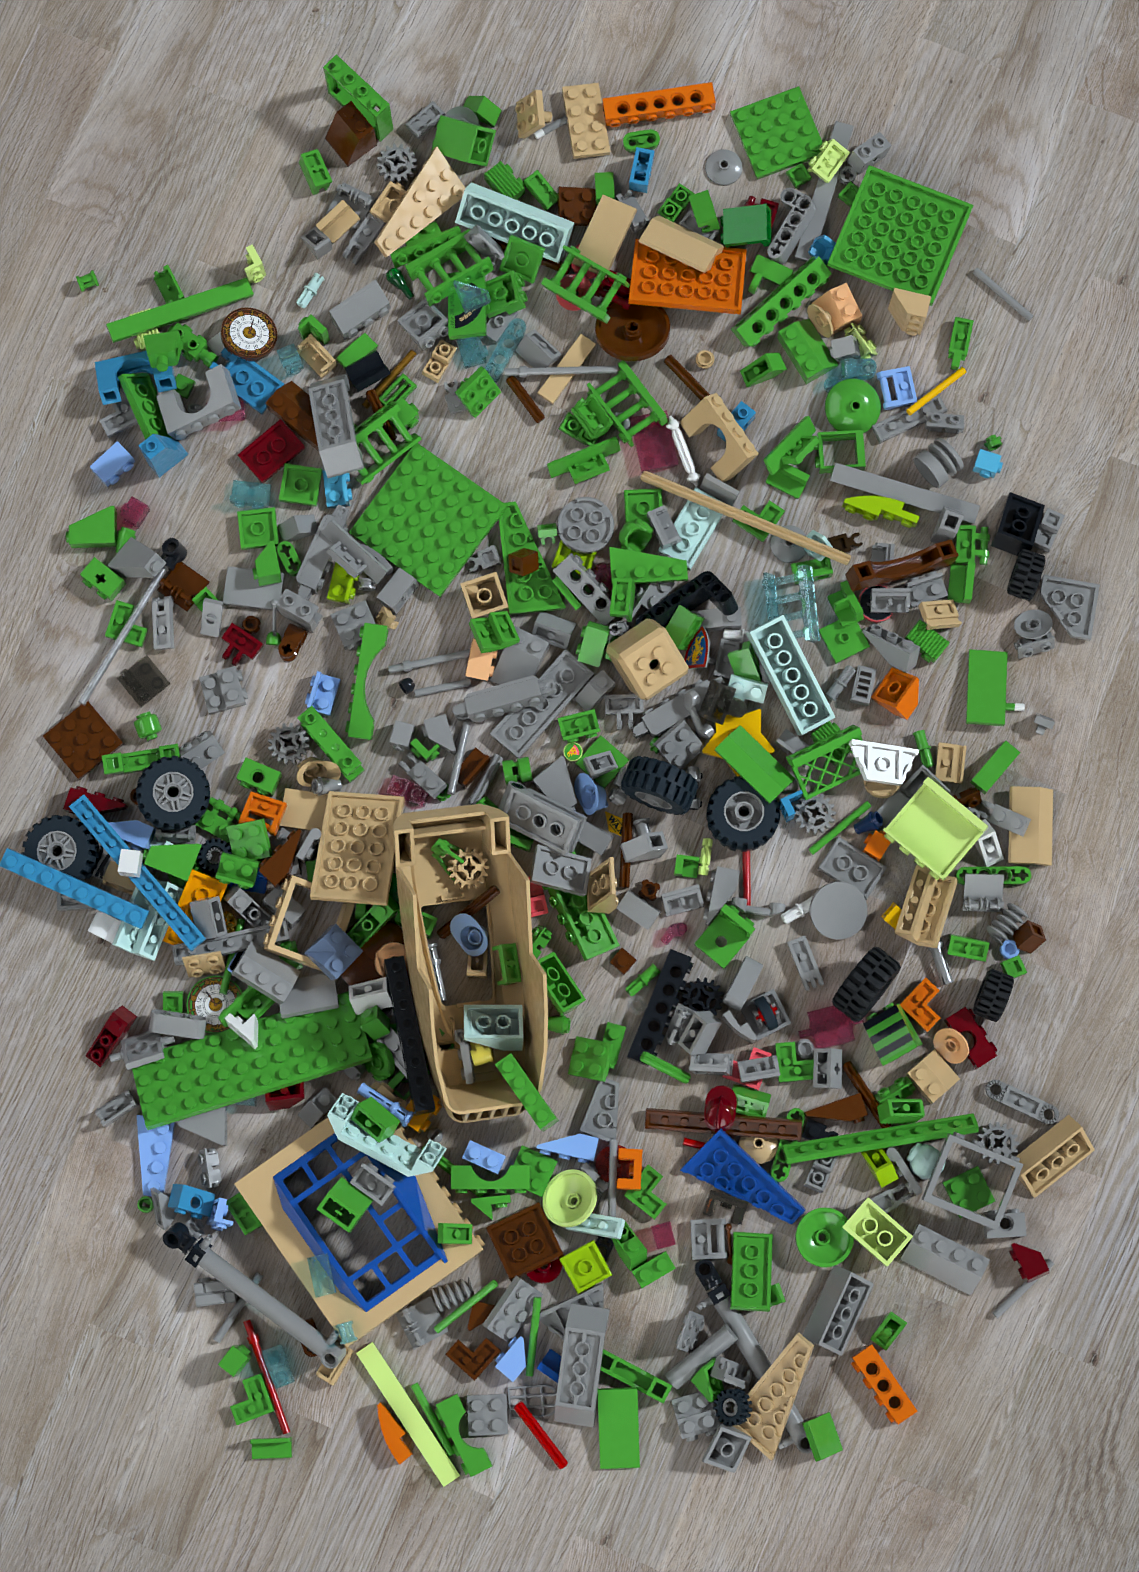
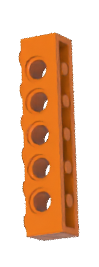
M712 82L602 98L606 126L618 127L624 123L637 124L639 121L644 120L652 122L664 117L672 119L678 115L691 116L698 112L710 113L712 110H715L716 105ZM698 98L700 102L694 103L691 99ZM680 101L682 104L676 106L673 104V102ZM659 103L664 107L656 108L655 105ZM642 106L645 110L638 111L636 108ZM620 109H625L627 112L625 114H621L618 111Z

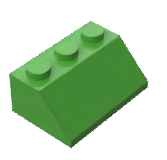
M810 319L794 322L778 331L777 339L806 385L838 367V363L832 358L829 349Z
M555 952L538 960L547 975V996L561 1017L573 1011L586 1000Z

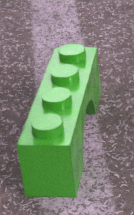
M451 1165V1189H456V1193H467V1189H475V1193H487V1189H495V1193H507V1189H515V1193H526V1189H531V1165H510L507 1173L496 1181H487L480 1178L475 1173L472 1165Z
M603 1349L601 1371L631 1387H637V1390L664 1404L672 1388L671 1384Z
M458 1393L436 1404L437 1409L434 1411L439 1421L443 1419L446 1425L443 1430L448 1439L452 1438L455 1444L452 1448L456 1456H461L464 1462L461 1464L465 1475L469 1474L470 1477H473L492 1467L493 1465L485 1448L468 1445L460 1435L459 1423L466 1409Z

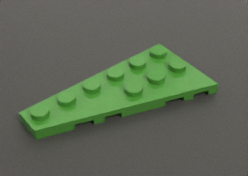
M516 501L504 503L507 505V508L499 518L509 615L566 609ZM522 548L538 551V570L525 576L509 572L508 554Z

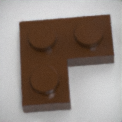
M485 1338L477 1349L472 1352L458 1339L445 1355L475 1381L501 1350L488 1338Z

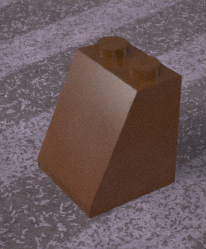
M352 101L336 112L325 140L349 167L377 146L375 131Z

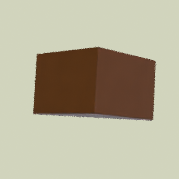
M479 1301L473 1305L467 1329L471 1331L484 1323L496 1305Z

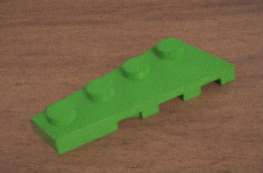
M609 547L612 585L614 578L633 579L634 584L688 581L687 560Z

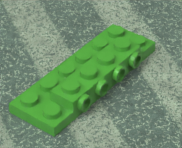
M542 886L550 894V905L553 908L556 907L559 913L557 915L558 922L564 925L567 930L565 935L568 942L578 946L584 961L620 946L605 913L588 912L587 893L583 897Z

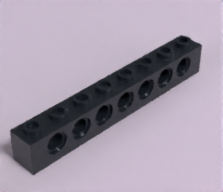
M404 956L384 959L383 965L414 1115L432 1113L435 1111V1103Z

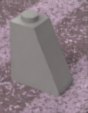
M130 537L107 566L119 577H155L166 562L156 552Z
M561 756L535 777L533 784L544 796L576 811L577 802L565 758Z
M227 1106L175 1122L178 1123L179 1127L222 1146H227Z

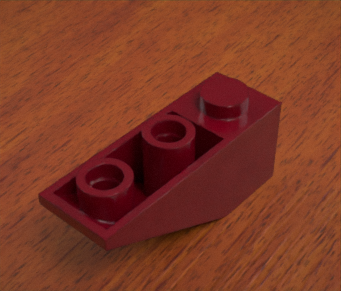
M76 786V789L70 787L63 807L66 812L75 814L69 806L84 794L100 814L127 810L128 808L122 799L113 797L111 800L105 798V794L96 791L94 794L87 792L88 789Z
M123 1005L113 1011L87 1052L86 1057L99 1067H102L109 1058V1055L113 1053L128 1033L138 1016Z

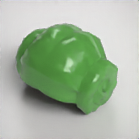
M640 518L636 519V521L627 522L619 532L621 549L642 552L652 539L654 527Z

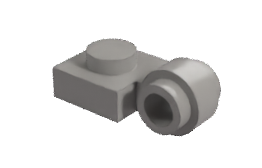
M626 767L621 768L613 783L618 788H613L608 794L610 802L615 805H623L627 799V796L621 789V782L627 769Z

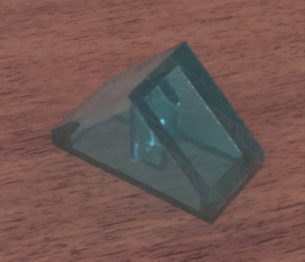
M454 280L453 285L465 314L490 304L491 298L488 290Z

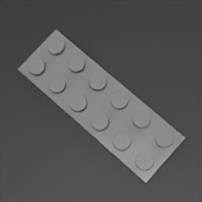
M566 649L539 678V681L553 679L557 692L545 697L546 702H542L538 706H528L517 712H509L490 733L495 740L517 759L523 756L594 676L590 669L577 661L578 659Z

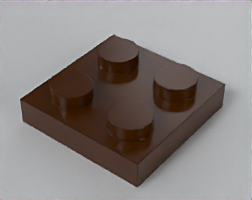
M559 186L558 216L574 222L575 226H589L596 210L595 189Z

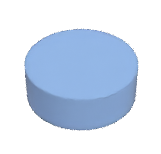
M1007 940L1003 942V946L1000 945L999 951L1003 958L1010 959L1017 956L1020 949L1017 948L1014 940Z

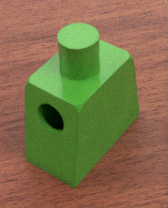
M179 330L143 335L151 368H157V370L164 372L167 371L168 366L178 364L183 347Z

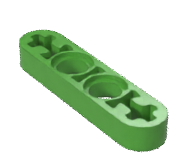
M1023 866L961 867L956 872L955 877L960 885H964L965 881H963L962 877H959L963 871H966V874H973V871H976L975 874H979L980 871H986L988 874H998L999 871L1003 870L1008 874V879L1004 881L1003 885H1023L1030 881L1031 871ZM1011 870H1014L1013 874H1019L1023 871L1024 874H1027V877L1024 878V881L1021 880V877H1014V881H1011Z
M799 1108L791 1109L786 1119H793L791 1114L799 1112L803 1127L805 1120L804 1112ZM780 1139L770 1173L777 1182L786 1180L791 1168V1164H788V1167L783 1166L782 1172L785 1173V1176H781L780 1179L776 1178L777 1175L774 1174V1171L780 1167V1164H776L777 1160L786 1164V1160L781 1159L779 1153L783 1149V1145L797 1143L798 1141Z

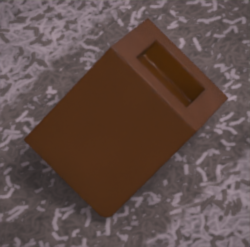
M522 548L508 554L509 572L525 576L539 569L538 551Z
M1029 920L1013 932L1017 948L1027 953H1032L1046 941L1042 926Z

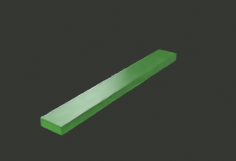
M246 277L108 323L106 327L112 342L115 343L253 297L254 293Z

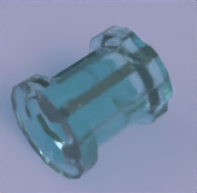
M353 1320L335 1325L339 1329L342 1340L340 1342L341 1345L358 1340L352 1328Z

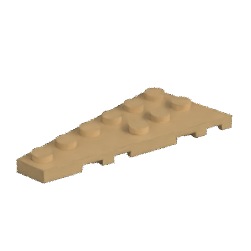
M800 1333L796 1334L747 1394L750 1397L747 1401H752V1404L749 1405L752 1411L748 1412L751 1414L750 1418H746L747 1421L743 1424L733 1426L751 1436L750 1442L771 1461L776 1454L814 1345Z

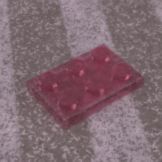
M665 410L664 413L666 414L667 420L669 422L667 410ZM650 414L631 417V428ZM658 421L656 423L652 422L633 435L641 473L678 466L672 432L666 427L668 423L661 426Z

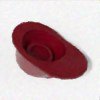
M724 1085L716 1086L707 1094L704 1121L712 1131L717 1132L720 1128L727 1131L734 1124L737 1098L734 1091Z

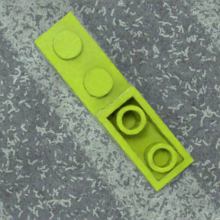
M881 496L846 498L842 505L845 511L852 514L859 513L869 521H873V519L877 521L881 514L883 518L889 521H899L902 526L911 528V526L915 528L920 517L902 510L905 502Z

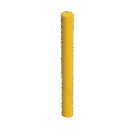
M961 367L907 408L906 412L908 415L911 416L966 373L965 368Z

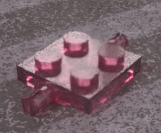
M829 1006L807 1012L809 1029L798 1031L800 1039L811 1036L815 1041L816 1048H829L855 1041L853 1025L864 1023V1019L854 1022L835 1006Z

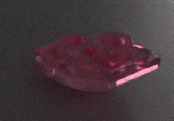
M395 775L392 776L386 791L387 794L402 796L405 801L425 807L429 794L418 784Z

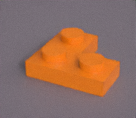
M925 977L900 1005L921 1028L928 1032L940 1020V1017L927 1004L940 990Z

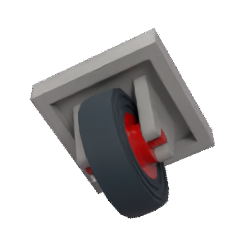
M774 989L746 1002L741 1009L745 1020L758 1038L756 1041L791 1024Z

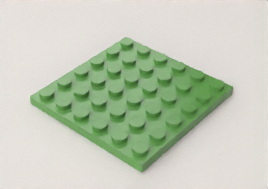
M869 165L827 266L891 291L894 288L931 296L929 305L932 306L974 205Z
M416 443L349 533L366 546L374 549L397 568H401L413 576L417 582L434 594L441 597L504 513L507 505Z

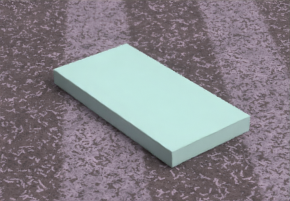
M695 487L694 491L704 494L713 499H716L713 496ZM687 500L674 522L682 542L664 550L660 546L658 553L670 555L671 558L687 560V569L691 570L723 514Z

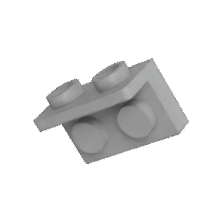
M936 571L926 574L924 578L914 577L908 580L904 588H910L911 609L918 607L921 602L937 601L948 597L942 580V572L936 573Z

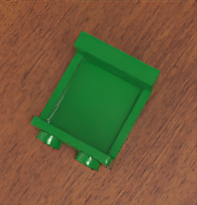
M767 204L723 209V215L720 218L721 226L723 227V233H721L722 245L732 248V246L762 243L764 246L771 244V209Z

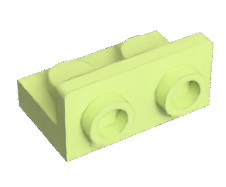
M834 139L828 142L824 141L819 148L820 153L817 156H813L808 163L810 167L807 171L815 173L826 183L831 181L850 154L847 149Z
M252 244L246 247L248 254L245 257L249 266L244 270L249 283H257L263 280L266 272Z

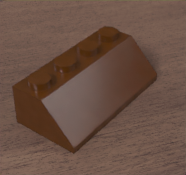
M290 381L274 392L265 403L266 407L319 452L310 396L293 381Z

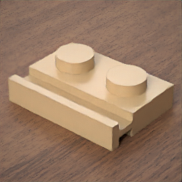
M953 599L926 601L918 605L923 621L927 624V630L955 628L962 624L958 619L959 614Z
M938 743L935 776L941 782L963 784L967 746Z

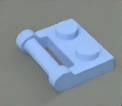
M910 366L876 373L877 380H880L884 410L913 405L917 402ZM892 377L897 398L894 401L891 400L887 378Z

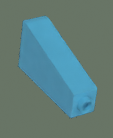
M152 434L138 445L148 465L159 478L189 455L178 440L176 441L173 438Z

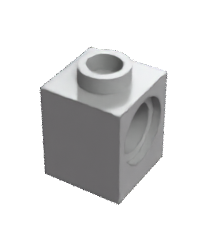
M853 335L831 340L830 354L838 362L861 357L858 339Z
M395 721L390 739V745L393 746V749L404 752V749H410L415 726Z

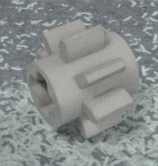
M191 1218L185 1223L189 1229V1235L199 1239L205 1234L202 1230L205 1226L200 1219L195 1221Z

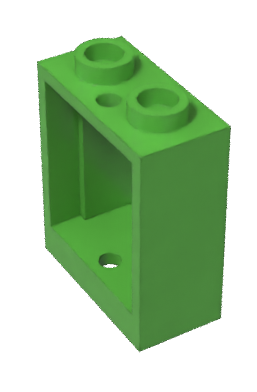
M863 430L817 433L819 443L814 447V450H817L818 457H815V468H819V474L832 473L834 465L824 466L823 442L854 440L856 464L846 466L862 471L865 470Z

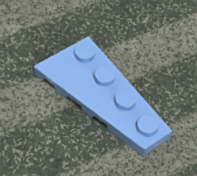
M136 1115L143 1195L152 1196L150 1188L153 1187L164 1193L175 1122L147 1130L143 1115Z

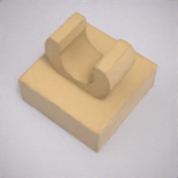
M382 606L374 620L376 624L389 626L391 629H396L399 622L395 621L396 616L392 615L390 608Z

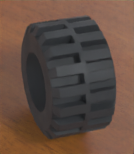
M1022 549L1019 552L1007 587L1009 595L1028 601L1034 597L1044 570L1045 556L1026 549Z
M991 968L986 973L973 1007L974 1014L997 1022L1008 1003L1014 985V977Z

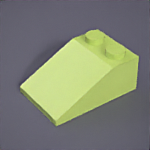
M868 1197L842 1227L886 1267L913 1237Z

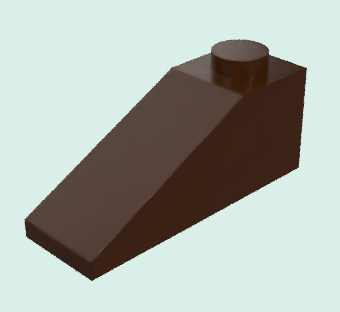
M861 1093L804 1112L805 1117L841 1122L853 1121L854 1124L865 1121L864 1117L868 1115Z

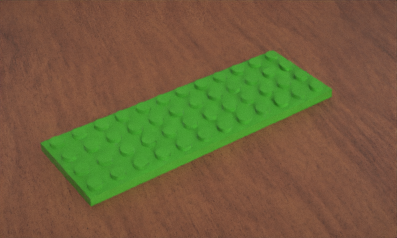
M349 991L338 994L339 1008L283 1019L281 1013L258 1019V1047L256 1049L232 1029L216 1034L206 1035L203 1039H193L164 1048L165 1058L132 1068L147 1130L373 1061L366 1033L360 1027L361 1015L355 1014L349 1000Z

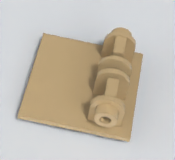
M221 951L182 957L188 977L198 978L208 974L217 975L225 971V956H222Z

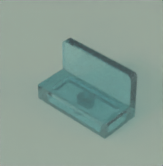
M328 1253L307 1258L315 1297L336 1293Z

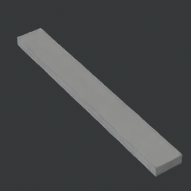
M836 121L831 139H834L847 149L854 126ZM841 167L829 183H826L820 177L818 179L812 198L816 212L800 238L795 255L796 260L807 262L812 257L808 254V251L815 238L822 234Z
M836 462L829 480L940 514L943 506H947L961 511L964 515L962 520L974 524L980 507L977 504Z

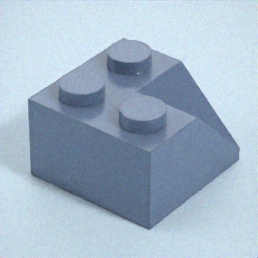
M333 924L304 953L330 980H335L355 961L363 950L337 924Z

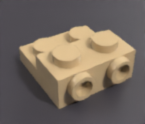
M390 181L371 208L370 213L383 222L388 223L393 215L392 213L406 193L405 187L400 183Z

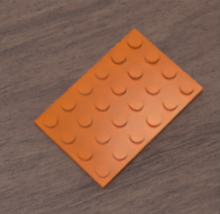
M635 239L628 304L741 315L747 249L724 247L722 253L715 256L711 270L703 273L640 243L639 239Z

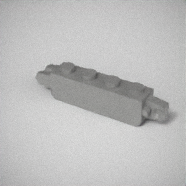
M338 505L332 515L323 516L296 576L300 587L297 595L308 601L312 593L317 594L319 589L322 590L325 584L326 572L329 573L333 566L332 558L326 552L334 544L323 535V530L331 520H334L348 533L346 520L349 509L342 505Z
M531 675L468 693L464 698L465 702L454 706L452 712L458 721L471 719L472 722H482L486 718L500 717L504 713L517 712L528 706H538L540 703L546 702L545 697L556 693L557 688L553 679L539 681L536 676Z
M718 677L711 681H708V679L702 681V679L692 684L693 688L687 691L686 689L679 691L674 699L669 700L668 698L659 704L660 707L655 710L653 708L648 709L643 713L644 716L641 717V722L633 727V736L636 739L647 734L653 738L659 737L680 719L685 721L690 719L689 711L684 705V697L691 690L696 691L701 699V702L695 706L698 714L715 704L717 695L727 688L724 679Z

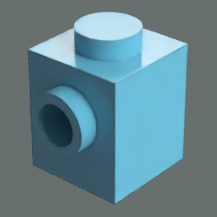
M980 449L972 471L980 473L979 475L984 478H994L996 472L1000 473L1003 462H1000L1002 456Z

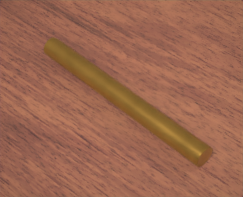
M412 349L390 372L391 374L375 389L378 397L417 355ZM368 399L362 403L365 409L371 406Z

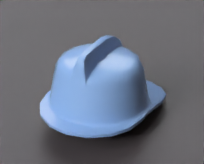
M580 773L575 779L574 790L584 812L587 815H593L596 811L607 808L606 790L602 786L595 784L588 774Z
M465 913L454 916L450 923V931L455 940L468 955L479 956L483 954L488 946L487 930L479 925L471 915Z

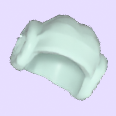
M917 1142L909 1151L907 1157L911 1173L917 1175L920 1179H929L940 1151L929 1144Z

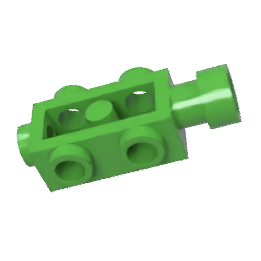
M177 322L168 329L167 332L179 330V333H182L180 336L183 344L182 355L190 362L192 360L198 362L201 359L208 368L213 362H217L219 357L215 353L207 351L209 349L207 340L201 335L196 336L193 334V330L186 324L182 326Z

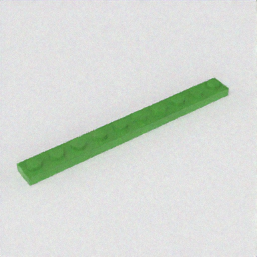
M974 1113L785 1144L783 1145V1153L786 1163L791 1164L946 1138L948 1133L952 1135L954 1132L962 1135L979 1132V1126Z

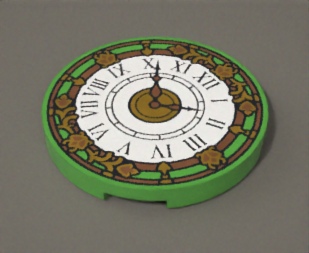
M209 976L200 980L193 986L187 998V1013L207 1018L205 1032L209 1034H216L231 1029L228 1025L226 1027L222 1026L218 1017L225 1008H228L234 1002V999L239 994H242L239 986L232 980H230L227 995L219 993L223 976Z

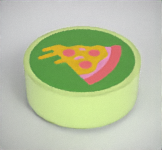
M576 742L568 743L564 747V757L570 762L578 761L583 754L582 747Z

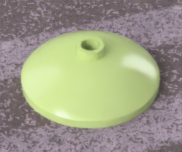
M575 1169L565 1170L553 1177L543 1194V1209L547 1218L560 1227H574L584 1222L593 1212L597 1202V1188L593 1179L583 1171Z

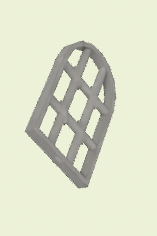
M542 1384L508 1387L510 1419H521L520 1417H512L511 1410H514V1407H511V1399H524V1404L528 1409L540 1408L542 1415H535L534 1418H544L554 1414L555 1410L545 1415L544 1408L555 1407V1404L546 1405L544 1397L556 1396L557 1391L550 1385ZM540 1387V1394L528 1395L526 1388ZM543 1387H549L555 1393H543ZM523 1388L524 1395L510 1396V1389ZM527 1398H541V1405H527Z

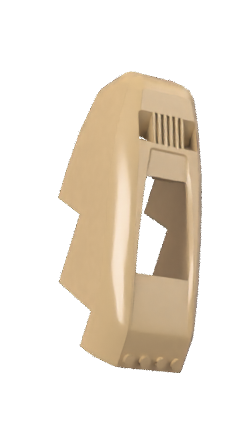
M483 804L403 813L393 824L398 899L410 989L422 1046L434 1085L447 1114L459 1123L519 1115L526 1109L495 1064L512 1053L525 1070L526 1075L537 1091L541 1092L548 1048V998L546 972L533 954L530 880L511 854L509 816L500 809ZM439 837L463 850L469 847L470 852L475 848L477 855L481 852L483 853L482 860H488L484 865L489 866V869L485 870L488 876L482 877L485 881L483 884L478 882L477 888L471 885L470 890H467L466 885L460 889V883L453 885V880L448 878L449 875L440 863L431 856L434 852L430 849ZM450 848L453 853L458 855L457 851ZM446 854L444 857H442L440 855V858L447 865V867H451V865L447 862L449 860H454L452 856ZM467 864V866L464 867V870H468L469 872L472 870V868L468 867ZM477 872L473 875V880H475L478 877L480 872ZM457 873V875L463 880V877L459 873ZM492 885H495L500 890V894L485 905L490 947L492 997L487 1001L479 1000L445 1006L441 1002L435 979L421 907L475 900ZM516 943L522 982L498 986L497 982L503 980L499 951H493L492 947L500 944ZM464 1005H522V1051H502L491 1048L494 1061L476 1067L473 1063L476 1080L472 1084H466V1080H462L461 1068H464L463 1061H459L458 1049L461 1048L459 1043L455 1041V1030L464 1029ZM440 1029L445 1033L443 1036L441 1035ZM454 1043V1049L441 1050L439 1045Z

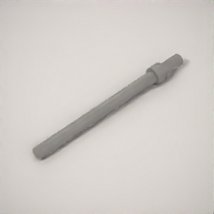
M519 366V368H505L504 370L505 376L527 377V375L617 373V366L542 368Z
M470 649L415 661H402L403 663L388 666L389 674L400 671L409 672L414 668L469 657Z

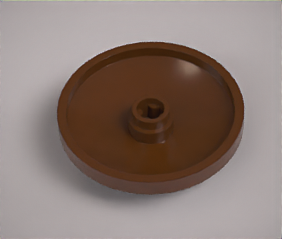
M610 302L606 313L611 318L607 324L596 319L595 334L598 344L607 354L623 361H641L653 357L665 347L670 337V320L662 307L632 304L630 309L626 310L623 306Z
M388 921L361 947L363 952L341 974L343 980L350 986L382 978L375 968L376 952L387 943L397 942L404 945L402 928ZM357 923L352 925L345 933L347 934Z

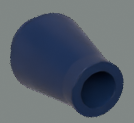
M877 811L868 813L859 822L854 824L855 832L861 834L880 829L883 825L882 816Z

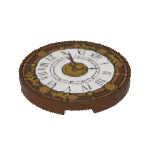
M240 308L232 311L224 319L221 327V340L230 354H234L246 361H256L268 356L273 350L277 341V329L273 320L266 313L255 308Z

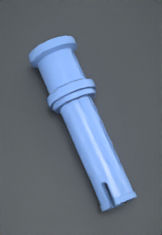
M364 1082L357 1091V1094L366 1099L374 1098L398 1118L403 1127L408 1125L414 1115L413 1111L409 1112L400 1106L399 1102H392Z

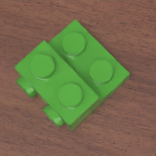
M512 270L486 281V315L489 318L505 311L510 315L526 308L525 302L528 301L526 293L522 291V287L525 286L522 276H518Z

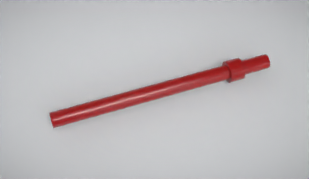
M251 1319L246 1320L243 1323L248 1335V1343L254 1351L283 1435L290 1432L264 1359L258 1333H255Z

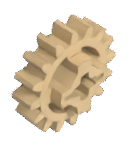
M466 847L464 852L461 849L457 850L458 856L460 858L463 857L464 863L456 865L458 860H449L447 863L451 867L447 868L446 871L452 874L448 878L455 879L453 885L460 883V889L465 885L467 890L471 889V885L477 888L478 882L481 884L485 882L482 877L488 876L485 870L489 869V866L484 865L488 860H482L483 853L481 852L477 855L475 848L471 852L469 847ZM472 857L476 859L479 864H476L473 861ZM467 864L468 867L472 868V870L469 872L468 870H464V867L467 866ZM477 872H480L478 877L475 880H473V875ZM457 873H459L463 877V880L457 875Z

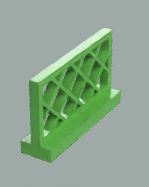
M851 725L786 757L805 800L861 774L860 769L855 767V757L851 765L843 762L847 751L852 753L848 749L849 741L852 739L863 741L860 727ZM837 748L843 750L840 760L831 758L833 751ZM818 757L826 758L823 768L814 766ZM830 760L838 762L834 773L826 770ZM804 764L809 766L806 777L800 775L798 767ZM842 764L850 767L848 774L845 776L838 775ZM813 768L821 770L818 781L809 778ZM825 772L833 775L829 784L821 783ZM808 780L816 783L814 791L807 793L805 788Z

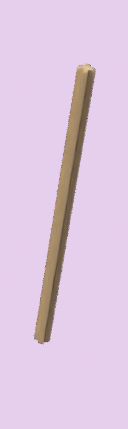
M644 471L641 475L643 482L839 563L848 565L851 560V555L658 475L648 471Z

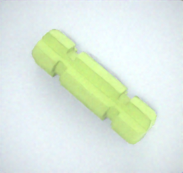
M703 838V848L701 849L700 866L698 868L699 875H708L713 839Z

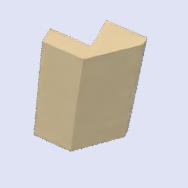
M659 215L652 218L639 239L640 243L703 273L711 270L715 256L722 253L724 248L723 245Z
M1011 786L1009 810L1030 818L1031 821L1024 837L1009 831L1008 863L1051 866L1053 789Z
M916 865L895 934L918 946L937 948L958 880L956 877L947 876L944 881L941 879L937 881L929 874L931 870L926 866L921 868L919 865Z

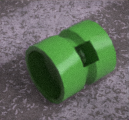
M528 757L518 758L516 762L512 759L502 761L506 786L509 781L518 782L520 780L522 783L533 781ZM513 768H518V775H513Z

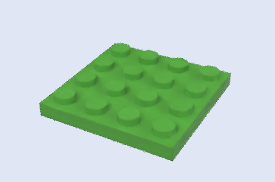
M799 86L730 111L731 118L757 180L799 165L802 162L810 161L813 156H817L820 153L819 148L823 142Z

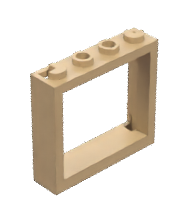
M291 875L287 879L285 878L284 884H282L281 889H283V893L276 901L275 907L277 910L275 915H272L270 918L269 926L271 927L269 933H266L263 938V944H265L263 950L320 970L309 957L275 945L295 884L310 890L312 882ZM343 902L336 924L344 932H346L355 903Z

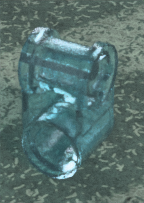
M847 358L840 361L841 380H869L876 374L877 365L872 359ZM866 366H869L870 372H867Z

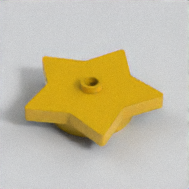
M716 709V733L703 748L702 753L723 759L714 751L715 748L741 725L767 752L773 754L775 752L774 748L761 733V709L741 716ZM729 765V767L731 768V770L733 771V773H734L736 776H740V775Z

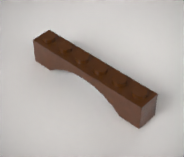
M950 539L935 543L923 550L898 559L882 562L866 561L854 564L845 576L852 592L951 566L959 555Z

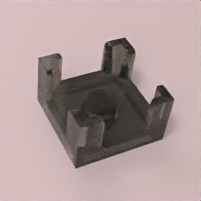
M710 1190L702 1214L712 1216L717 1202H719L721 1207L730 1210L732 1207H735L731 1223L739 1226L742 1225L748 1202Z

